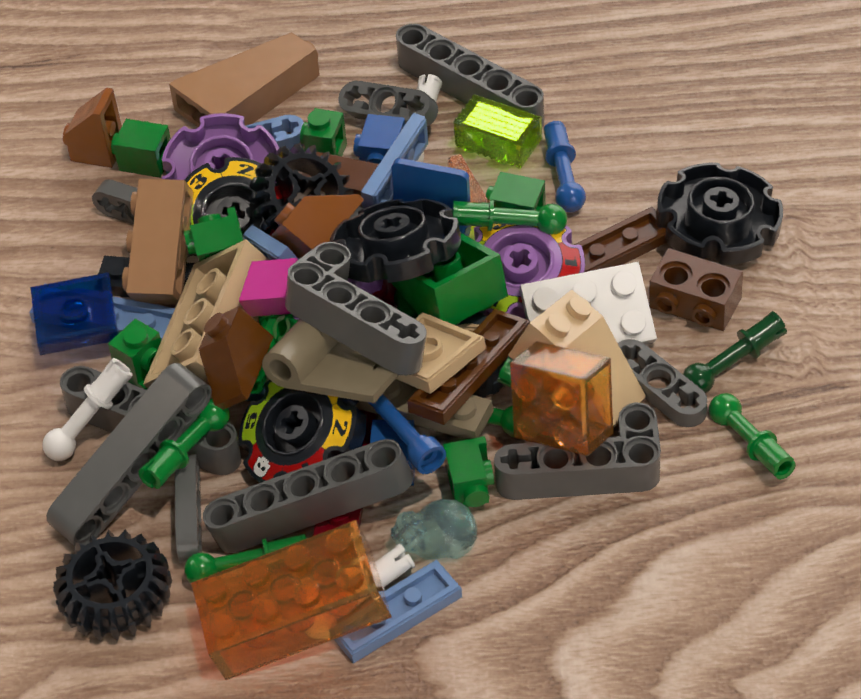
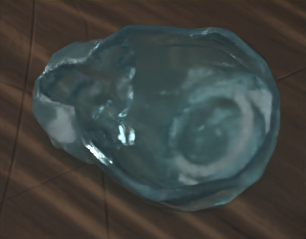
M440 499L427 504L419 512L407 511L400 513L397 516L394 527L391 528V538L396 545L400 543L405 548V552L415 553L425 560L445 557L458 559L473 548L477 539V523L470 509L457 500Z

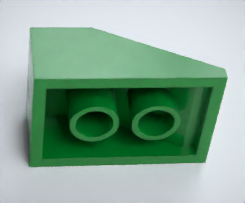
M462 233L460 247L451 259L433 265L434 270L424 275L404 281L392 282V285L418 315L426 313L456 326L462 320L479 311L489 309L494 303L508 296L500 254Z

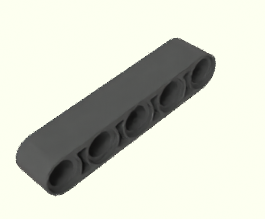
M407 24L400 27L396 32L398 63L404 71L417 78L421 75H426L425 82L427 81L428 74L439 77L442 81L441 91L519 133H536L544 126V94L538 86L423 25Z
M173 363L167 366L52 503L46 515L49 525L74 546L76 542L83 545L89 544L91 534L98 538L142 485L143 482L138 474L139 469L159 452V445L165 439L176 441L190 427L209 403L212 396L211 387L181 363Z
M74 366L62 374L60 387L67 411L71 416L88 397L84 392V387L87 384L91 385L102 372L86 366ZM127 382L111 400L113 406L110 409L100 407L88 424L111 433L146 392V389ZM229 422L221 430L208 431L187 453L188 455L197 454L200 469L216 475H228L239 468L242 462L235 427Z
M389 439L379 440L217 498L206 506L202 519L219 548L227 553H235L262 544V539L266 538V541H270L399 495L411 486L413 472L397 442Z

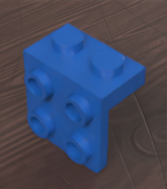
M402 158L394 160L391 166L393 200L414 201L420 198L431 199L444 203L450 208L453 207V201L470 202L469 174L466 171ZM459 226L460 232L469 236L471 226Z

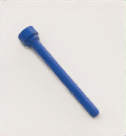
M384 394L375 403L368 402L408 446V459L421 474L432 473L443 464L446 458L444 447L434 437L420 435Z

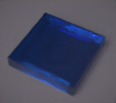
M109 272L30 287L37 347L40 355L108 343L119 334Z

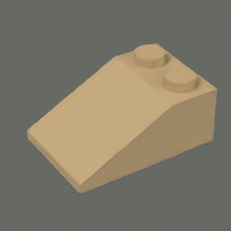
M570 290L531 321L508 354L602 438L619 423V412L623 407L635 402L641 403L646 398L642 387L604 317L586 299L580 297L573 290Z

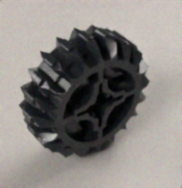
M300 143L294 144L291 150L286 146H282L276 151V154L273 152L269 153L264 158V163L259 164L254 170V174L257 177H254L249 184V187L255 192L249 196L248 202L259 205L253 211V217H263L265 219V222L261 225V230H268L271 227L276 231L280 225L274 219L289 202L294 207L297 206L302 199L300 198L295 203H292V201L299 192L303 194L310 189L311 191L306 196L321 195L322 187L325 195L353 194L354 190L344 187L349 182L350 175H339L337 172L341 168V162L332 165L328 162L330 151L318 156L315 145L309 146L304 152ZM299 172L306 173V174L310 175L311 177L303 176V175L300 174ZM275 181L279 185L277 189L282 195V205L279 204L276 197Z
M108 529L105 538L97 539L91 534L89 544L83 545L76 542L75 554H64L63 566L56 567L55 576L57 580L53 582V591L57 599L58 610L65 617L70 627H78V631L83 636L93 631L94 636L99 641L107 633H111L112 637L118 641L121 632L127 630L135 636L136 626L140 624L150 628L152 622L151 615L162 616L163 603L170 602L171 593L169 588H171L172 583L171 573L168 570V561L163 553H160L155 542L147 543L142 533L132 538L126 529L119 537H114V534Z

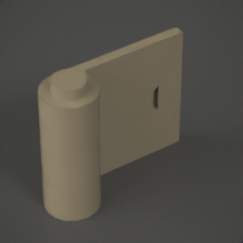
M301 319L289 329L262 360V368L266 376L278 386L375 403L398 377V374L387 370Z

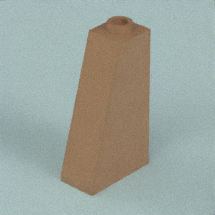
M292 32L169 83L174 110L197 127L200 126V117L219 113L240 115L244 117L245 126L253 124L320 76L318 52L311 42L304 41Z

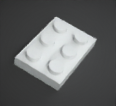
M639 262L520 285L519 290L525 316L530 322L570 290H573L580 297L586 299L604 317L617 343L627 339H634L644 344H649L657 340Z

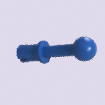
M552 121L546 124L543 130L548 149L545 154L546 161L549 165L556 167L560 184L555 193V201L565 212H576L583 207L586 201L585 190L580 184L575 182L571 168V162L576 157V151L569 143L565 125L561 121Z

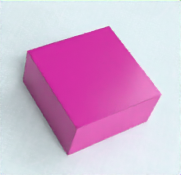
M297 258L251 262L239 298V302L245 312L251 317L291 314L285 307L288 269L298 261Z

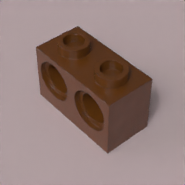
M668 248L649 281V307L664 314H671L696 322L701 326L724 331L742 298L743 271Z

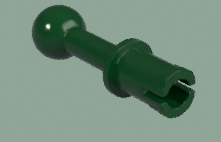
M774 311L770 312L746 331L740 329L737 332L738 342L706 364L693 363L683 371V375L707 393L712 389L715 377L748 354L753 358H758L760 350L787 334L785 323Z

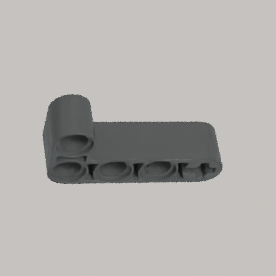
M337 242L319 244L290 266L288 269L285 299L287 311L393 373L407 376L419 372L422 368L427 333L425 326L416 319L348 282L351 253L345 245Z
M638 402L623 407L619 412V437L518 443L503 446L496 452L494 457L497 492L507 499L522 500L644 492L653 489L660 481L661 457L655 410L647 404Z

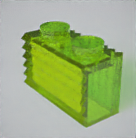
M473 94L472 99H469L468 104L466 103L465 108H462L461 113L454 120L455 145L458 148L461 147L466 152H476L478 155L483 154L484 157L489 156L500 164L515 165L520 169L543 138L542 117Z

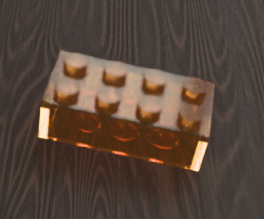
M356 520L191 583L208 655L225 680L392 618L371 547Z

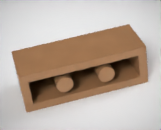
M138 179L137 192L134 191L131 195L130 205L131 213L134 215L133 229L128 230L126 238L130 261L129 267H125L123 270L122 286L124 291L134 301L160 305H177L182 294L188 252L184 231L190 230L194 192L185 180Z

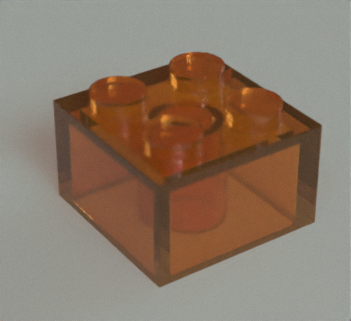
M536 341L510 362L514 438L589 456L613 434L611 358Z

